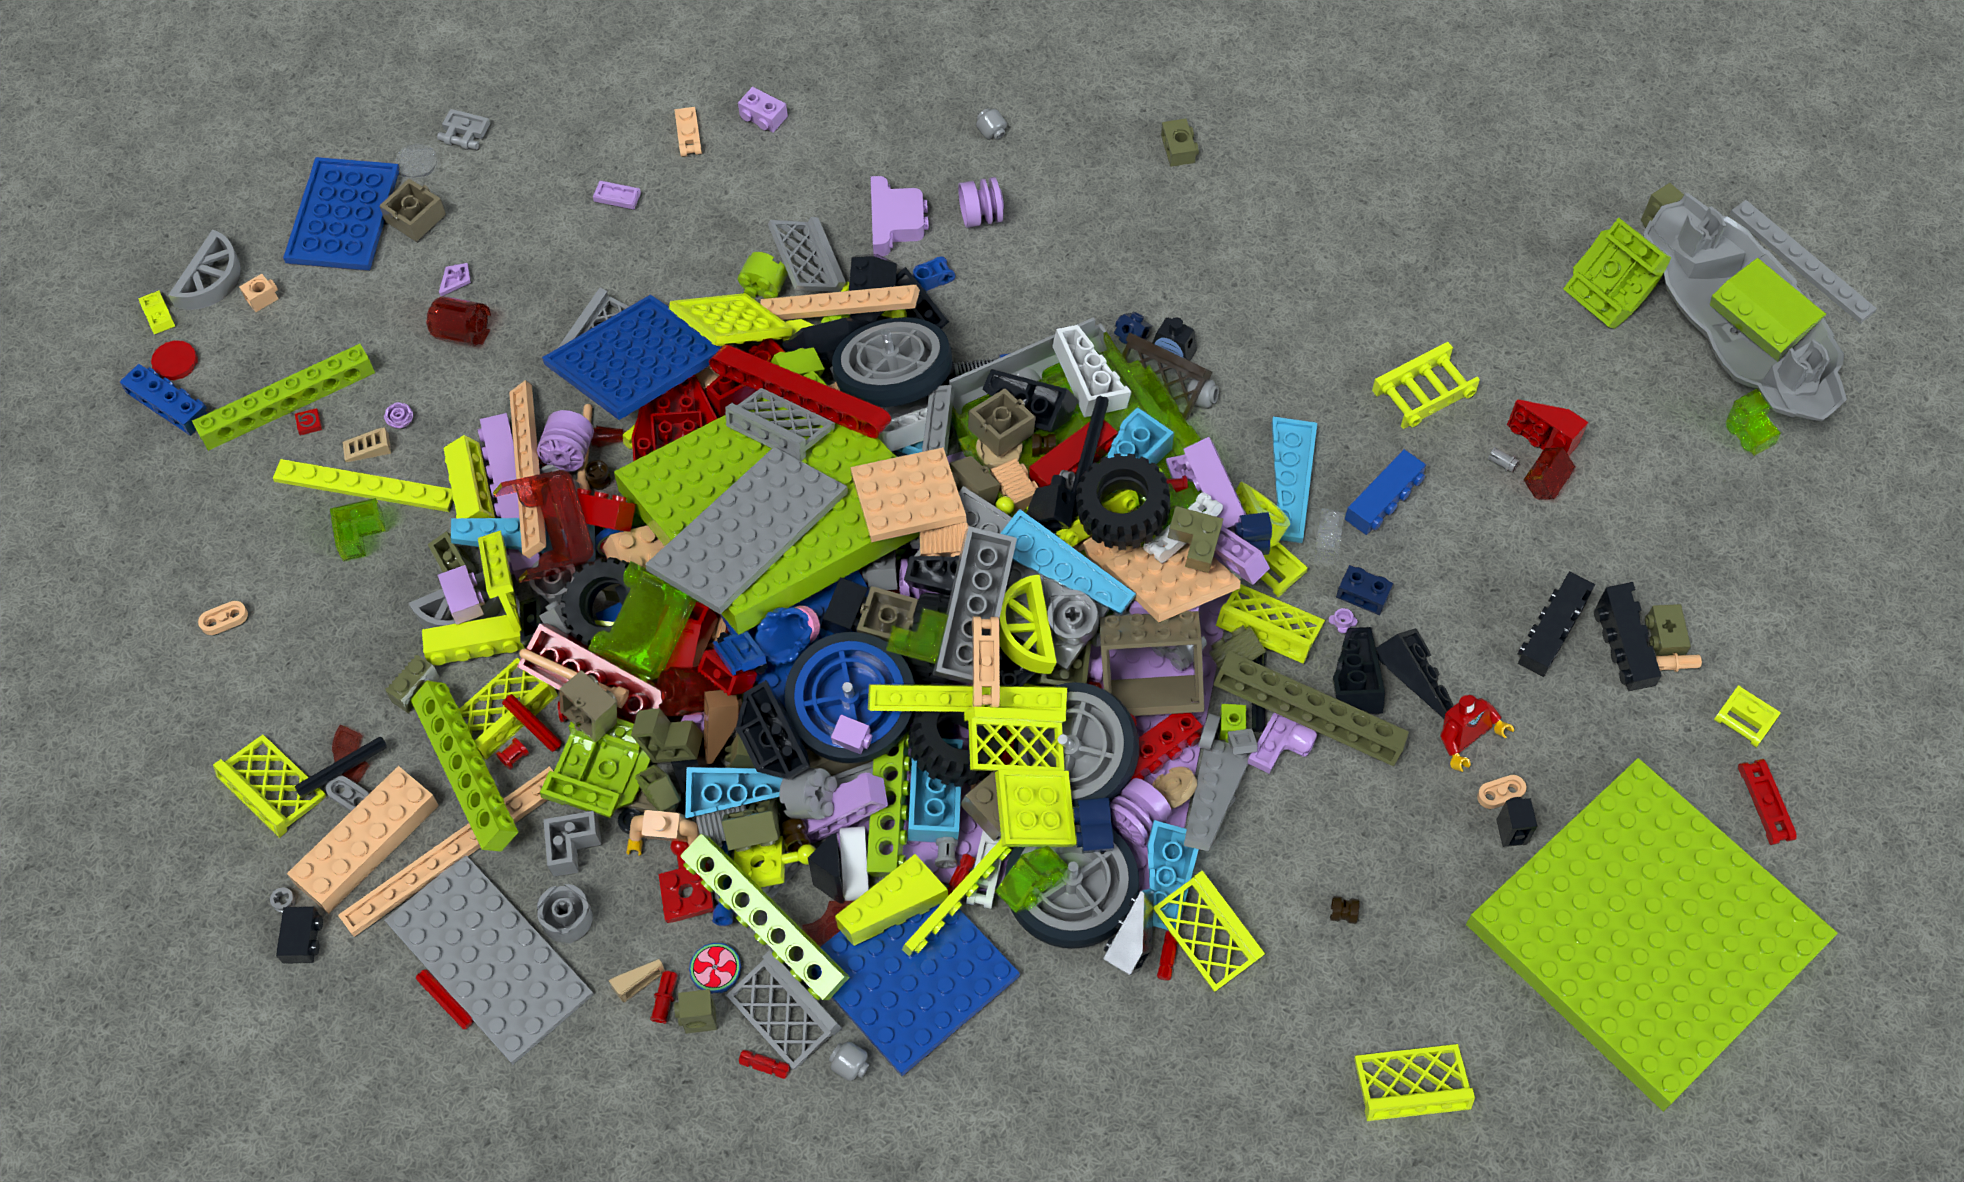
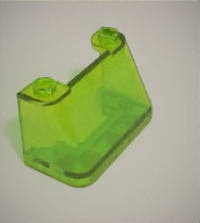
M630 561L623 574L624 584L631 588L610 633L602 630L595 634L588 650L650 679H656L664 671L695 606L696 600L648 572L645 567Z

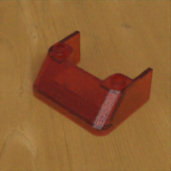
M558 470L501 482L494 490V497L517 492L519 501L525 507L534 508L540 506L553 550L543 553L539 558V567L527 569L518 578L519 583L558 574L585 563L592 557L594 553L593 544L573 478L567 471Z

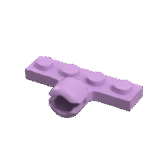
M1273 713L1257 742V752L1251 753L1248 758V764L1270 774L1283 750H1290L1302 757L1307 756L1315 743L1317 732Z

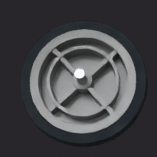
M908 317L879 320L855 330L842 340L833 355V375L841 392L878 407L904 405L929 395L943 384L952 368V351L946 334L931 322Z
M1072 682L1056 685V687L1067 688L1066 721L1062 723L1063 734L1058 737V742L1063 746L1064 771H1069L1072 808L1077 807L1078 800L1109 798L1110 803L1115 797L1120 795L1135 772L1139 758V737L1136 725L1122 702L1108 691L1086 683ZM1024 728L1020 732L1028 743L1035 736L1029 728ZM1046 729L1042 734L1050 744L1055 740L1054 729ZM1015 738L1013 750L1018 755L1024 746ZM1039 739L1032 745L1040 756L1047 749ZM1028 751L1021 757L1027 766H1032L1036 761ZM1049 752L1044 760L1050 767H1056V758Z
M1074 822L1075 833L1080 832L1079 822ZM1112 829L1113 851L1082 854L1081 847L1077 848L1076 845L1073 847L1013 848L1005 870V892L1014 917L1029 934L1049 945L1074 949L1099 944L1119 931L1116 928L1119 920L1123 915H1128L1132 908L1129 906L1130 900L1136 892L1139 893V873L1130 847L1117 832Z

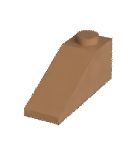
M724 690L704 692L703 749L707 764L714 762L736 728L738 713L742 706L741 698L737 699L736 695L727 696Z

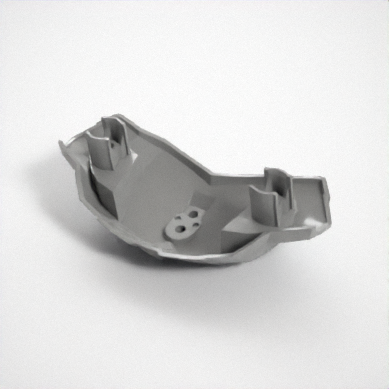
M1685 193L1678 202L1661 206L1653 220L1649 221L1643 236L1671 257L1664 272L1666 288L1677 307L1690 323L1707 337L1713 353L1723 369L1734 381L1758 389L1764 400L1775 412L1790 417L1799 416L1821 422L1830 416L1847 398L1838 374L1839 369L1843 365L1844 352L1835 341V335L1824 318L1777 362L1710 306L1712 295L1727 280L1756 258H1759L1803 294L1796 286L1797 280L1769 250L1763 248L1748 229L1730 217L1722 216L1712 206L1708 208L1689 193Z

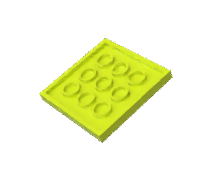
M746 293L670 301L669 310L716 346H723L727 343L743 344L744 341L752 340L760 342L763 339L769 338L781 339L792 334V327Z

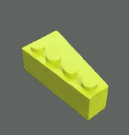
M914 854L835 916L838 929L855 946L883 933L885 929L893 925L898 926L906 922V919L924 914L930 908L938 904L941 905L948 897V889L921 859Z

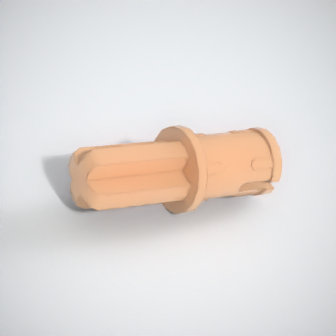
M1673 653V655L1656 656L1660 671L1674 670V672H1678L1679 669L1700 668L1702 665L1700 655L1678 656L1677 653Z

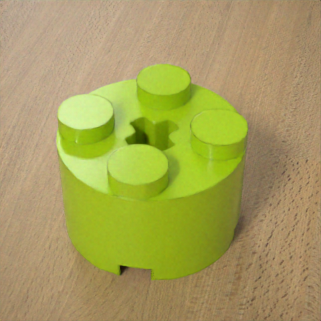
M753 252L751 256H748L737 280L745 289L744 293L750 297L755 298L756 295H759L764 299L777 298L788 276L785 265L781 261L777 264L773 261L774 257L767 253Z

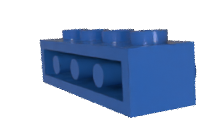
M138 364L120 381L128 395L190 436L196 431L192 421L207 414V407L199 399L193 400L184 389L180 388L178 390L167 378L161 379L150 367L146 369Z
M1404 449L1347 508L1345 520L1365 535L1372 529L1377 530L1386 514L1390 516L1397 508V503L1400 500L1404 501L1409 496L1411 488L1414 485L1419 486L1424 480L1425 475L1423 473L1426 464Z

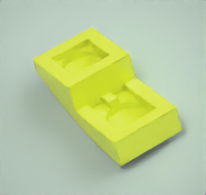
M159 290L138 298L154 334L175 327Z

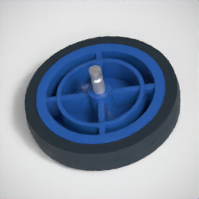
M843 632L829 635L809 646L795 661L785 686V709L802 743L815 754L839 763L866 762L882 756L895 747L908 731L915 711L868 710L869 684L916 685L913 674L901 654L886 641L873 635L859 632ZM840 715L869 725L870 734L873 735L868 749L863 748L861 755L832 743L831 736Z

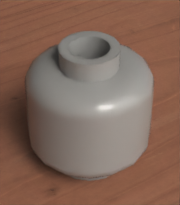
M986 108L977 116L976 127L986 139L995 138L998 140L1006 133L1007 121L997 109Z
M1193 378L1189 384L1187 383L1185 385L1187 392L1194 390L1199 380ZM1212 379L1206 380L1194 406L1209 408L1213 403H1216L1219 388Z
M850 1041L844 1044L839 1043L829 1058L831 1070L847 1081H852L857 1076L862 1078L870 1065L866 1063L868 1054Z

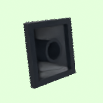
M833 833L808 857L813 885L839 904H843L841 854L837 833Z

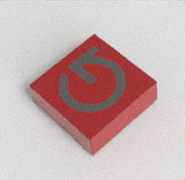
M317 408L295 413L297 430L300 436L322 430Z

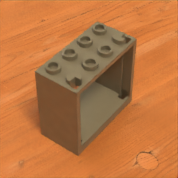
M1185 611L1161 622H1158L1150 614L1100 617L1104 690L1119 699L1129 713L1133 716L1204 712L1202 639L1198 611ZM1192 645L1194 675L1111 680L1109 654L1111 649Z

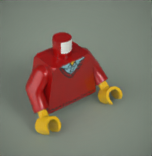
M1473 695L1462 696L1459 703L1446 712L1443 729L1440 734L1449 756H1452L1450 766L1454 770L1463 772L1461 764L1469 768L1471 763L1468 758L1460 756L1459 753L1490 730L1492 724H1495L1494 732L1504 738H1507L1504 735L1505 728L1514 732L1511 724L1500 720L1501 715L1490 702L1482 698L1477 699Z

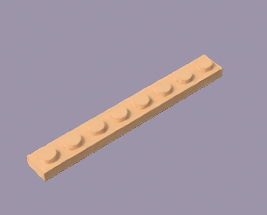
M917 285L761 299L760 304L781 320L911 309L916 306L920 290Z

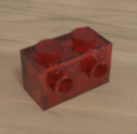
M1563 447L1545 448L1523 481L1536 499H1555L1576 466Z

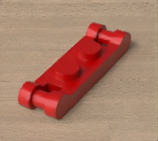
M1758 759L1751 764L1748 762L1739 763L1738 770L1745 781L1764 826L1769 844H1779L1781 840H1786L1787 842L1796 840V830L1767 762L1764 759ZM1754 773H1758L1760 776L1755 777ZM1781 824L1782 830L1778 831L1775 825Z

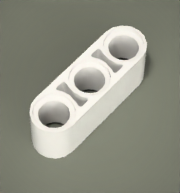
M927 408L891 419L890 424L878 438L890 451L923 441Z
M865 826L840 828L844 901H855L869 890Z

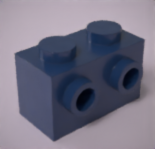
M1349 565L1338 588L1336 598L1380 616L1390 595L1393 583L1382 576H1375L1360 567Z

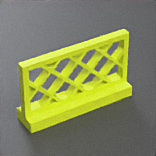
M500 530L478 538L486 590L490 599L499 596L514 632L521 631V624L504 537Z
M1240 584V589L1233 591L1226 604L1224 603L1221 607L1215 626L1229 632L1242 625L1245 628L1250 626L1263 647L1304 664L1308 652L1322 629L1325 620ZM1239 592L1249 596L1250 599H1241ZM1266 603L1270 605L1271 608L1263 609L1261 604ZM1254 605L1257 610L1248 611L1246 606ZM1287 612L1291 614L1293 617L1285 618L1282 613ZM1276 614L1278 619L1270 620L1268 615ZM1304 622H1310L1317 626L1307 628ZM1290 624H1298L1300 629L1292 630Z
M519 658L511 662L459 708L462 717H469L467 726L471 736L472 731L484 730L475 742L481 756L485 760L524 726L505 706L491 708L492 700L505 699L508 695L512 694L516 698L520 697L519 701L536 716L558 696L554 687L524 670L522 677L511 678V672L517 668L520 662ZM527 682H538L532 690H526ZM522 683L521 691L509 692L510 684ZM497 685H505L504 693L493 694V688ZM479 701H487L486 709L475 710V704ZM502 713V717L496 722L490 723V716L492 714ZM485 715V723L473 725L474 716Z
M973 707L964 711V720L968 721L970 770L1064 771L1063 746L1058 742V737L1063 734L1062 723L1066 721V711ZM976 725H983L990 733L984 740L977 735ZM1002 726H1005L1013 734L1006 742L997 733ZM1024 728H1029L1035 735L1029 743L1020 734ZM1046 729H1054L1055 740L1051 744L1042 735ZM992 737L1002 746L996 753L986 745ZM1015 738L1024 746L1018 755L1009 746ZM1037 739L1047 748L1041 756L1032 747ZM981 749L991 758L986 764H978V752ZM1004 750L1014 759L1009 765H1005L998 758ZM1027 751L1036 759L1032 766H1027L1021 759ZM1049 752L1056 758V767H1050L1044 760Z
M263 734L225 762L220 759L213 764L216 777L279 838L287 832L288 826L318 805L326 797V794L318 788L314 790L317 795L311 800H301L298 793L297 800H283L284 791H296V785H285L286 776H298L300 778L299 783L308 777ZM262 743L268 748L267 755H254V750ZM239 761H248L247 770H236L233 765ZM253 761H266L265 770H251ZM282 761L284 763L283 770H269L270 762ZM250 776H264L263 785H251L249 783ZM268 776H282L281 785H267ZM266 791H280L279 800H267L265 798ZM282 806H296L295 812L287 818L281 813Z
M1203 871L1199 872L1191 880L1153 907L1154 912L1214 992L1265 955ZM1190 886H1193L1198 893L1197 904L1182 902L1183 893ZM1178 895H1180L1179 901L1173 900ZM1201 898H1202V900L1205 902L1206 905H1200V903H1201ZM1167 903L1179 905L1177 919L1166 918L1160 909ZM1182 905L1196 908L1195 922L1180 920ZM1200 908L1211 910L1214 914L1213 925L1198 923ZM1218 920L1222 926H1216V921ZM1170 922L1176 923L1175 929ZM1179 923L1194 926L1192 940L1180 937L1178 934ZM1197 926L1212 928L1210 943L1195 941ZM1215 929L1225 930L1228 933V946L1214 944ZM1232 940L1237 945V947H1232ZM1186 943H1191V944H1192V945H1191V950H1190L1189 947L1186 945ZM1195 944L1210 947L1208 961L1198 960L1195 957ZM1213 947L1228 949L1226 964L1211 962ZM1231 950L1241 951L1248 961L1241 966L1229 965ZM1201 964L1207 965V971L1203 968ZM1211 965L1225 967L1224 979L1217 984L1209 976ZM1229 968L1236 969L1228 975Z
M1458 1044L1357 1055L1354 1057L1367 1121L1461 1111L1472 1108L1475 1096L1473 1088L1469 1087ZM1442 1054H1454L1455 1063L1452 1067L1439 1060ZM1417 1056H1424L1431 1061L1426 1070L1413 1063ZM1391 1059H1398L1405 1064L1400 1073L1387 1066ZM1373 1062L1379 1069L1372 1076L1363 1070L1362 1063ZM1434 1065L1447 1072L1442 1081L1429 1073ZM1408 1068L1421 1075L1416 1084L1403 1076ZM1383 1070L1395 1078L1390 1087L1377 1079ZM1452 1075L1461 1081L1462 1088L1452 1089L1445 1082ZM1426 1078L1437 1085V1088L1432 1092H1426L1419 1085ZM1398 1081L1411 1088L1408 1094L1400 1095L1393 1090ZM1372 1084L1385 1091L1382 1097L1370 1099L1368 1090Z

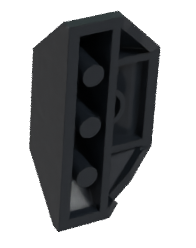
M879 254L855 255L851 257L849 291L896 287V263ZM885 311L850 314V318L862 322L868 321L870 324L876 322L877 318Z
M906 267L897 274L896 286L917 285L920 290L915 308L905 309L907 317L931 322L942 329L949 323V319Z
M845 317L805 327L792 335L789 340H785L782 343L785 352H791L800 348L814 347L823 367L828 368L832 366L834 352L842 340L855 330L869 324V322Z
M765 680L744 692L736 730L756 771L789 780L810 768L807 751L785 707L768 681Z

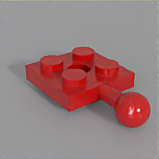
M671 842L670 849L677 856L678 869L658 874L664 918L667 923L710 913L716 908L714 893L708 891L701 884L703 879L697 873L693 875L683 865L685 861L680 855L689 847L688 842ZM706 862V870L710 872L709 864ZM686 887H692V894L687 898H682V891Z

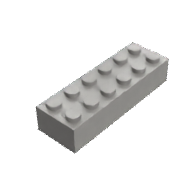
M968 526L966 529L934 666V676L973 685L972 617L979 616L981 619H990V617L1000 618L1017 541L1016 537ZM982 629V635L990 636V629Z

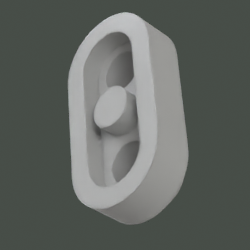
M338 776L326 785V792L330 799L349 812L356 807L357 801L363 800L369 795L365 789L344 776ZM345 788L343 793H337L338 789Z

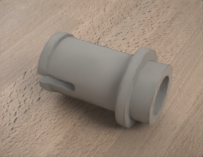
M1496 447L1491 451L1492 455L1488 457L1489 461L1491 460L1505 468L1506 472H1513L1519 463L1516 456H1510Z

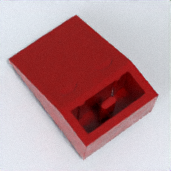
M1519 399L1515 401L1507 426L1510 427L1513 433L1522 435L1528 439L1532 446L1540 447L1547 452L1550 458L1559 460L1562 463L1578 447L1588 425V421L1570 409Z
M667 596L658 615L647 671L691 681L718 623L715 612L702 603Z

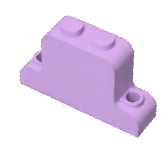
M871 176L873 253L886 256L891 248H893V242L919 241L924 237V230H928V217H924L923 214L928 213L927 200H923L922 191L917 188L890 189V184H888L886 178Z

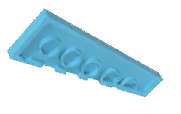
M1273 417L1272 440L1277 506L1290 520V526L1280 540L1302 543L1317 423Z
M1020 509L1000 533L1017 538L1013 554L1015 562L1071 590L1082 591L1093 601L1120 615L1136 597V593Z
M451 518V543L479 547V537L501 530L505 548L518 549L519 552H522L520 519ZM544 518L546 547L541 551L542 555L552 556V554L564 555L568 559L595 561V525L561 518Z

